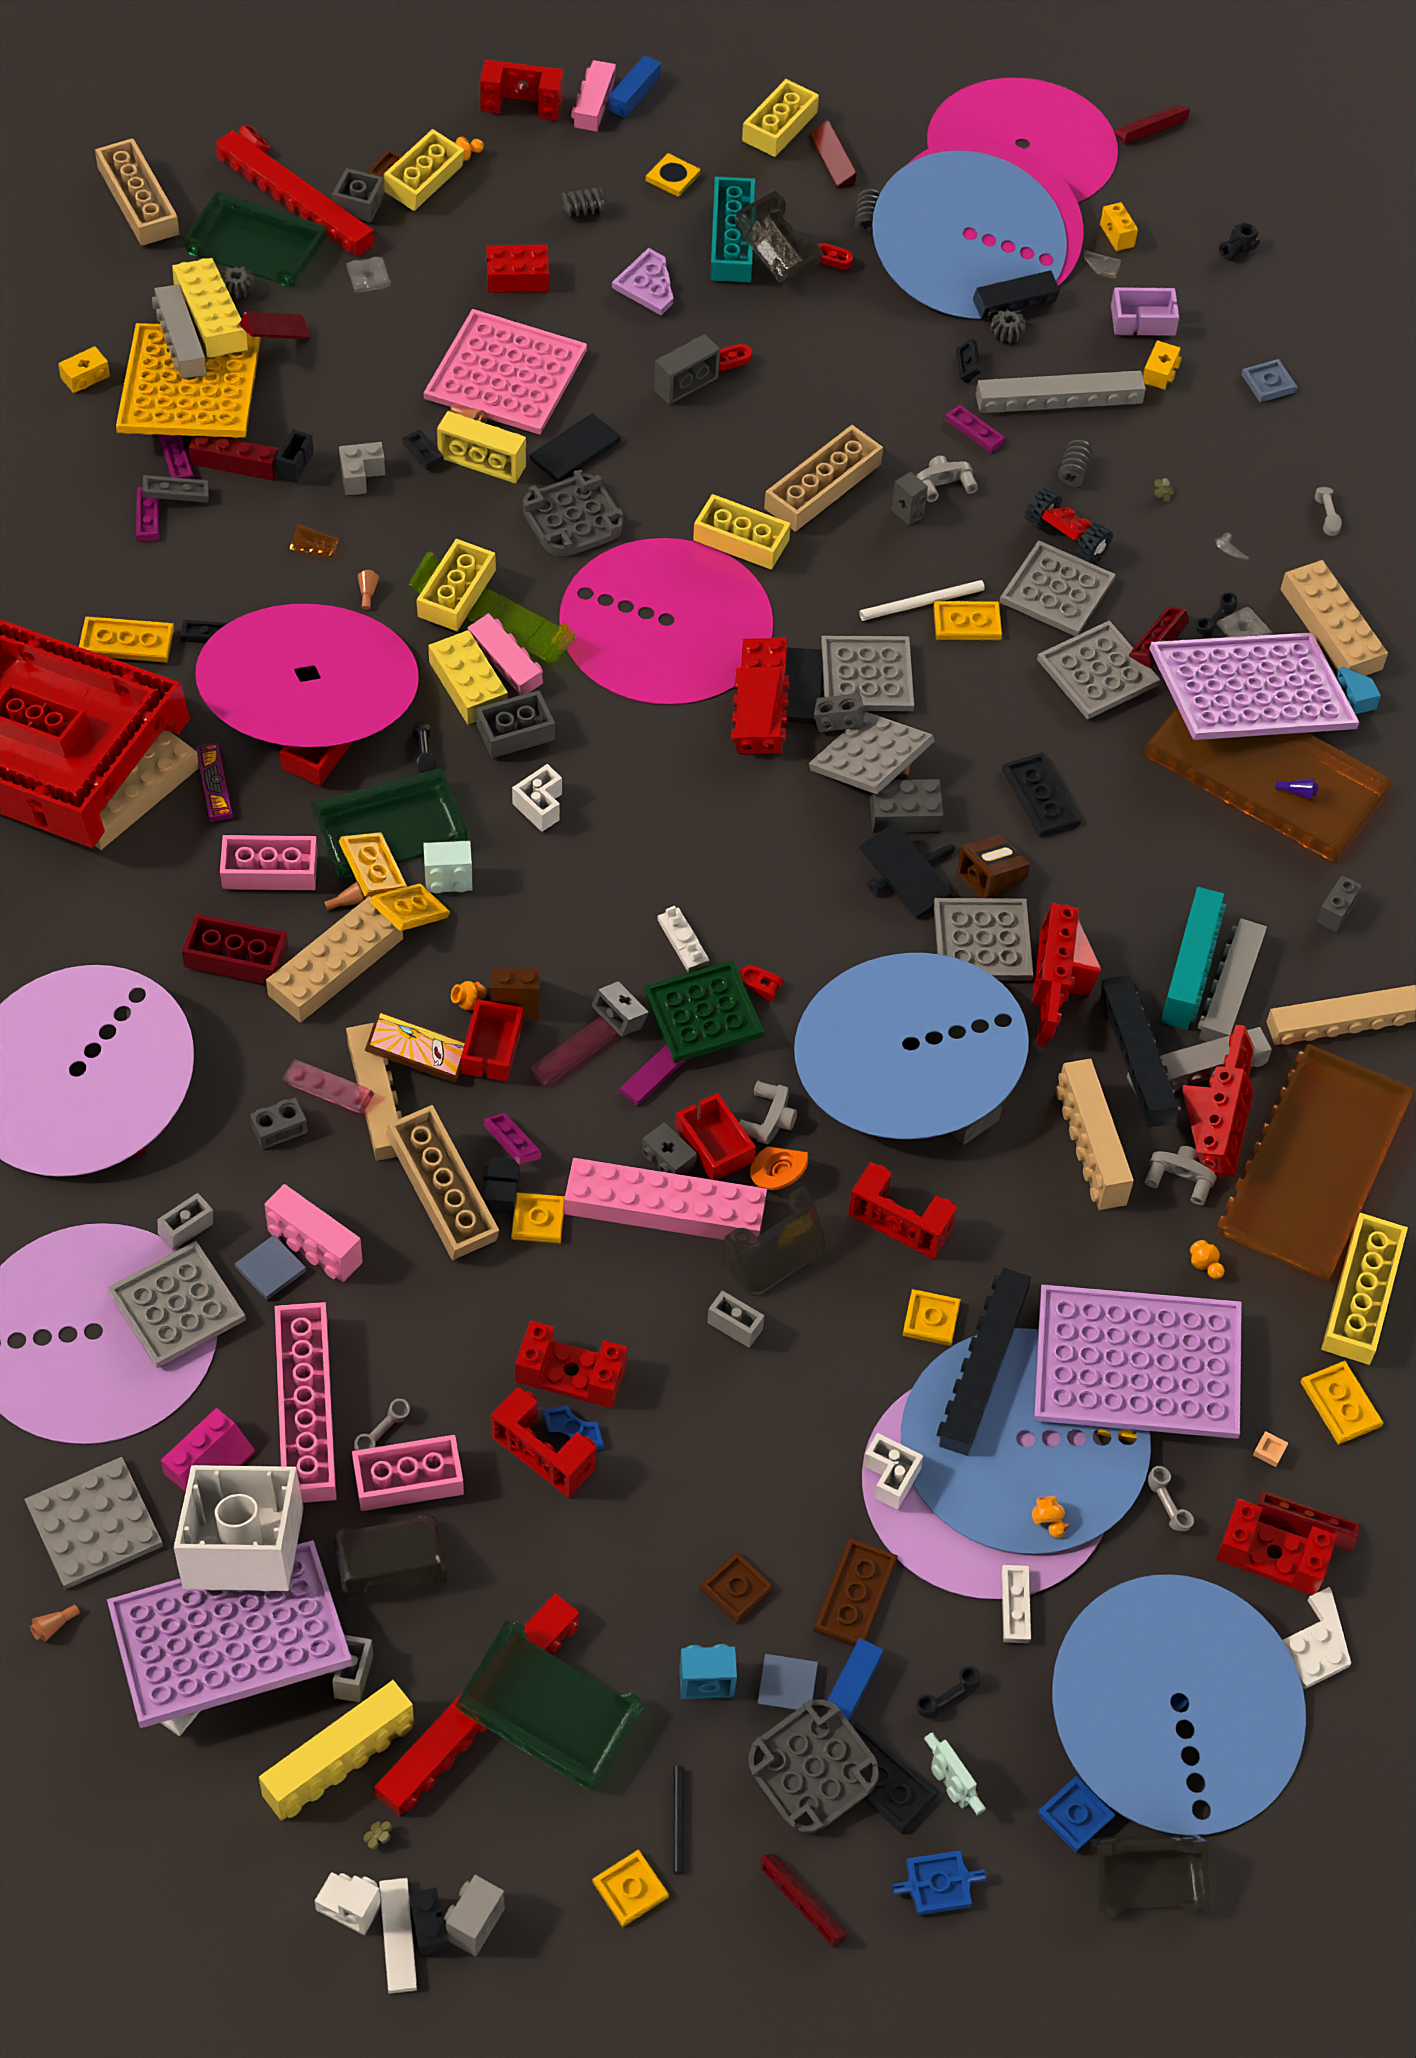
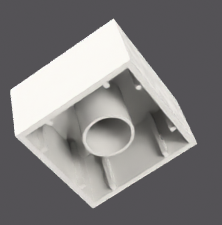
M191 1465L174 1544V1552L183 1589L289 1591L304 1509L296 1467Z

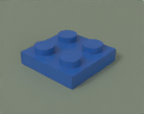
M1077 1776L1040 1808L1037 1813L1075 1853L1082 1849L1115 1817V1814Z

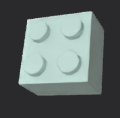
M470 841L424 843L426 889L430 893L472 891Z

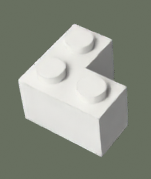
M546 764L512 787V802L541 832L559 821L560 804L555 799L562 795V777Z
M879 1433L876 1434L865 1453L864 1467L882 1475L876 1485L875 1499L898 1510L921 1470L923 1455Z
M331 1872L315 1900V1906L317 1911L365 1935L381 1908L380 1892L377 1883L370 1878L363 1877L361 1879L354 1875L352 1879L345 1874L340 1873L338 1876Z

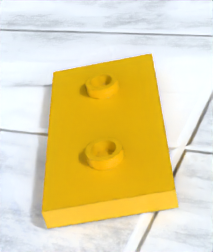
M85 616L79 647L109 658L167 663L174 632V623Z

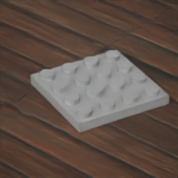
M1038 540L1001 595L999 603L1073 636H1077L1114 582L1116 574Z
M1110 620L1039 653L1037 657L1038 662L1087 720L1158 686L1160 683L1159 677L1151 668L1129 657L1133 647Z
M909 636L821 637L824 697L860 693L865 711L914 710Z
M866 712L864 714L863 727L846 729L809 763L811 771L878 794L935 741L933 734Z
M934 898L937 954L971 963L991 974L997 980L1032 981L1033 967L1026 899Z
M197 1241L107 1288L108 1293L156 1368L246 1320L244 1312Z
M122 1457L25 1498V1503L65 1590L163 1547L162 1540Z

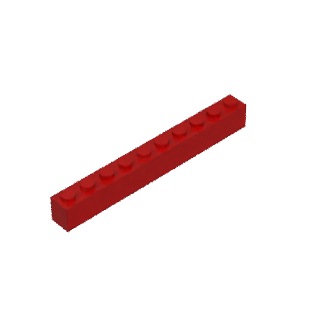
M232 130L215 142L216 156L221 162L229 165L235 172L243 175L249 182L254 183L263 192L268 193L277 202L282 203L291 212L296 213L305 222L310 223L319 232H322L333 242L342 246L347 252L358 257L374 245L373 229Z
M555 1593L375 1786L376 1797L399 1817L405 1811L410 1812L417 1804V1798L423 1791L428 1792L435 1785L436 1777L442 1771L446 1772L451 1768L457 1754L460 1751L465 1752L471 1746L472 1738L478 1732L482 1733L487 1729L493 1715L496 1712L501 1713L507 1707L508 1699L514 1693L518 1694L523 1690L528 1677L532 1673L536 1675L544 1666V1660L550 1654L553 1656L558 1652L564 1638L567 1635L571 1637L577 1631L580 1625L579 1612Z

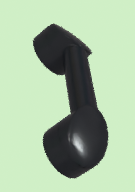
M1231 592L1222 594L1220 597V609L1211 619H1198L1196 621V631L1201 635H1212L1213 628L1223 617L1232 614L1236 610L1237 595Z
M420 722L412 727L413 737L419 740L421 754L417 759V768L420 775L431 776L435 773L436 765L434 757L429 753L428 738L431 734L430 725Z
M973 1666L961 1669L959 1673L960 1683L938 1698L929 1694L920 1696L916 1702L917 1712L925 1718H935L938 1715L939 1709L963 1693L969 1694L976 1691L981 1682L979 1670Z

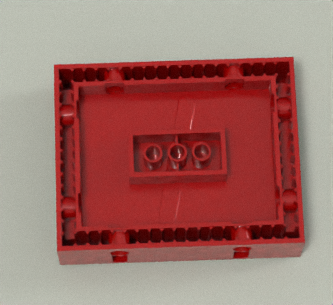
M0 619V814L94 848L105 833L100 813L163 730L179 735L189 722L190 715L181 684L178 681Z

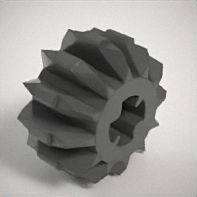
M235 265V268L227 267V271L221 272V278L231 299L233 297L237 300L239 297L246 299L247 295L252 294L254 279L250 270H245L244 266L237 268Z
M1008 309L1006 312L999 311L992 319L991 333L994 334V339H1000L1001 343L1003 341H1007L1009 344L1011 341L1018 342L1025 333L1026 320L1023 319L1022 314H1016V310L1010 312Z

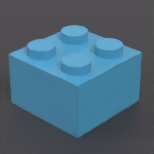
M718 1644L708 1648H702L699 1645L681 1648L679 1668L681 1699L732 1698L735 1696L737 1680L735 1647Z

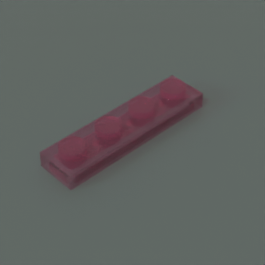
M600 1016L531 1066L530 1074L546 1088L616 1037L617 1032Z
M295 1059L282 1079L288 1085L361 1114L364 1113L374 1095V1092L369 1088Z

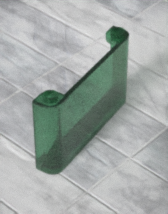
M216 191L184 237V244L187 252L192 256L202 259L212 258L214 263L229 268H235V265L237 268L244 266L245 270H250L254 276L283 286L293 287L326 239L327 227Z
M442 768L311 803V811L335 874L341 878H349L354 875L339 844V840L343 836L381 832L396 863L424 856V843L467 841L468 839L467 827Z
M506 1620L455 1704V1707L464 1715L575 1783L594 1791L604 1777L644 1703L639 1701L640 1698L633 1692H620L617 1695L527 1640V1634L524 1632L525 1627L516 1621L510 1622Z

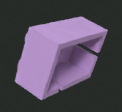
M1114 288L1111 302L1114 334L1133 335V332H1137V335H1176L1179 312L1178 305L1176 304L1175 288Z

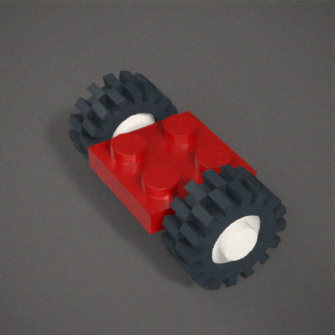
M1048 487L1040 489L1039 493L1034 495V499L1030 500L1031 503L1027 505L1024 518L1039 529L1044 528L1046 524H1052L1073 540H1079V545L1076 546V555L1091 564L1100 560L1101 555H1104L1105 550L1110 547L1108 545L1112 542L1113 532L1099 522L1093 525L1088 519L1080 518L1076 515V511L1070 507L1060 508V503L1062 502L1060 495Z

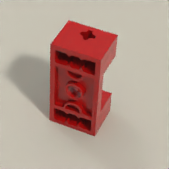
M485 60L480 79V110L482 112L500 114L504 98L539 102V119L558 121L563 101V69ZM519 81H526L527 84H522Z
M870 1162L851 1192L848 1216L935 1260L953 1231L958 1206L946 1198H940L935 1195L923 1216L920 1217L915 1211L905 1209L888 1198L892 1172L882 1165Z
M530 1320L515 1362V1382L613 1409L627 1367L628 1347L603 1340L599 1353L563 1344L555 1341V1327ZM569 1367H574L578 1370V1373L574 1376H568L564 1371Z
M517 1387L491 1414V1438L566 1497L570 1498L596 1470L597 1447L589 1437H583L577 1432L557 1453L549 1443H542L532 1431L538 1425V1401L531 1392L523 1391Z
M1237 1499L1216 1560L1309 1595L1316 1594L1324 1580L1337 1535L1312 1526L1307 1539L1259 1522L1263 1507ZM1267 1550H1277L1280 1553V1558L1273 1559L1269 1557Z

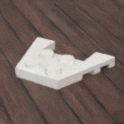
M1330 1587L1310 1596L1308 1599L1320 1622L1283 1640L1292 1656L1304 1689L1349 1668L1351 1665Z

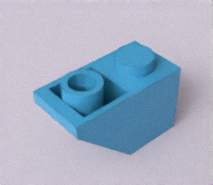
M1345 667L1339 668L1336 679L1354 713L1358 714L1376 710L1381 695L1374 681Z

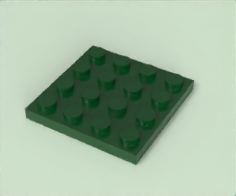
M733 960L644 986V993L673 1063L764 1037V1030Z

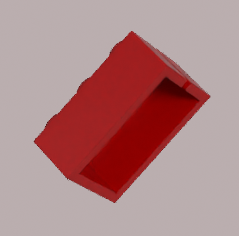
M547 245L486 246L488 293L549 292Z
M353 742L327 747H294L285 745L280 751L281 769L321 786Z
M476 1000L461 1055V1074L483 1077V1074H487L488 1079L509 1081L524 1024L523 1007Z
M718 1093L699 1102L698 1120L697 1106L695 1104L676 1113L675 1129L682 1139L697 1153V1161L711 1180L717 1181L754 1162L756 1146Z

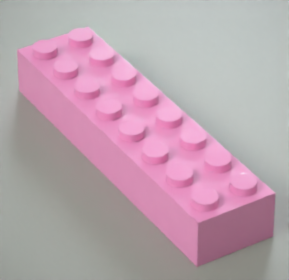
M573 1158L564 1199V1214L758 1245L767 1189Z
M326 1302L275 1306L281 1467H296L303 1503L336 1500Z

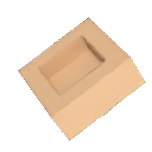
M1265 1431L1253 1456L1276 1467L1288 1443Z

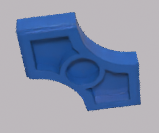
M568 1405L543 1410L548 1436H559L570 1440L577 1432L583 1437H589L595 1443L596 1450L604 1449L598 1422H586L573 1415Z

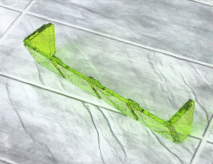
M427 552L409 582V585L420 594L441 563L432 552ZM486 587L466 617L475 623L489 613L494 620L497 618L502 623L507 634L511 633L514 636L519 647L525 648L526 651L550 664L555 662L576 638V634L567 624L562 623L560 626H557Z

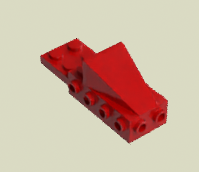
M787 638L743 639L741 667L735 669V689L738 690V694H734V707H737V711H733L732 719L733 725L736 726L735 729L731 730L732 743H736L737 754L782 753L783 741H786V728H784V724H787V710L784 709L785 706H788V693L785 692L786 689H789V675H786Z
M1052 903L1040 930L1032 1005L1041 1006L1037 1046L1046 1047L1049 1039L1054 1038L1056 1027H1059L1062 1013H1059L1058 1010L1063 1002H1067L1069 993L1089 997L1101 970L1078 920L1079 908L1069 905Z
M1235 1025L1234 1033H1231L1229 1037L1230 1050L1229 1054L1225 1055L1224 1067L1216 1066L1214 1075L1210 1077V1087L1183 1085L1182 1088L1196 1145V1154L1201 1164L1211 1169L1217 1177L1222 1175L1235 1177L1254 1096V1089L1248 1076L1255 1047L1245 1025Z

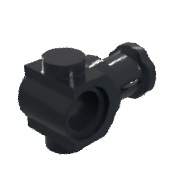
M1245 222L1235 225L1229 240L1219 245L1221 255L1229 259L1234 256L1235 252L1247 253L1251 249L1254 250L1260 243V239L1257 238L1259 232L1256 231L1253 225Z

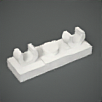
M673 906L666 909V913L658 915V922L688 973L709 965V958L679 908Z

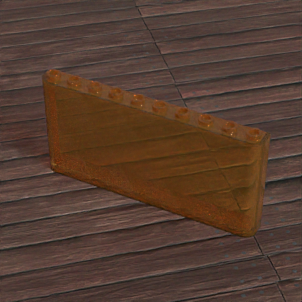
M1178 707L1175 708L1145 745L1142 754L1151 761L1157 762L1169 771L1182 776L1187 781L1205 789L1208 793L1214 794L1226 803L1244 811L1247 815L1255 817L1265 825L1271 826L1285 836L1301 843L1304 847L1312 849L1337 863L1389 794L1391 782L1385 775L1307 732L1193 740ZM1315 778V783H1319L1317 797L1313 796L1312 801L1290 793V791L1276 790V781L1292 782Z
M1308 1044L1304 1052L1299 1051L1294 1063L1298 1066L1296 1070L1291 1068L1286 1079L1289 1085L1288 1087H1282L1278 1096V1100H1281L1279 1106L1274 1104L1269 1115L1272 1121L1270 1124L1265 1123L1260 1134L1264 1138L1262 1142L1257 1140L1252 1151L1255 1157L1253 1160L1248 1159L1243 1170L1246 1176L1244 1179L1239 1178L1234 1189L1238 1193L1236 1197H1230L1225 1208L1229 1212L1227 1216H1221L1216 1228L1220 1230L1219 1235L1329 1283L1415 1088Z

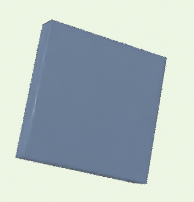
M1279 359L1242 369L1241 375L1260 403L1297 392V385Z
M275 1235L235 1263V1268L266 1300H269L306 1272V1267Z
M765 1654L757 1707L793 1713L803 1706V1703L813 1699L818 1662Z

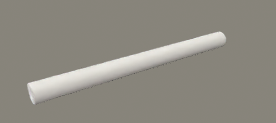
M982 580L863 609L860 610V618L864 621L932 604L934 601H944L984 591V583Z

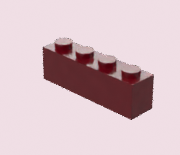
M193 436L189 446L191 465L271 481L274 480L277 472L275 458L278 455V449L274 447L211 436Z

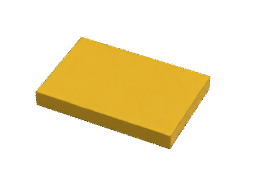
M934 601L936 640L1002 639L999 602Z
M381 832L343 836L340 838L339 844L365 897L407 887Z
M422 884L374 895L370 900V903L399 931L448 918L450 911Z
M1346 1361L1301 1379L1302 1386L1338 1445L1382 1427V1419Z

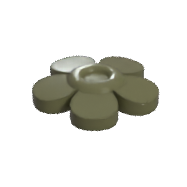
M1157 479L1154 482V486L1157 488L1154 494L1157 498L1162 497L1164 502H1168L1170 496L1174 494L1173 487H1168L1170 485L1168 479Z
M379 1821L374 1823L370 1828L371 1831L364 1835L363 1840L365 1843H368L370 1849H376L380 1842H388L391 1837L388 1832L392 1829V1825L388 1821L382 1824Z

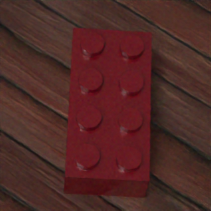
M195 914L182 949L184 967L267 985L266 979L283 966L289 949L287 932Z

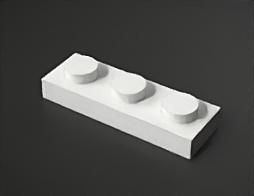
M1002 1565L1003 1643H1030L1029 1566Z

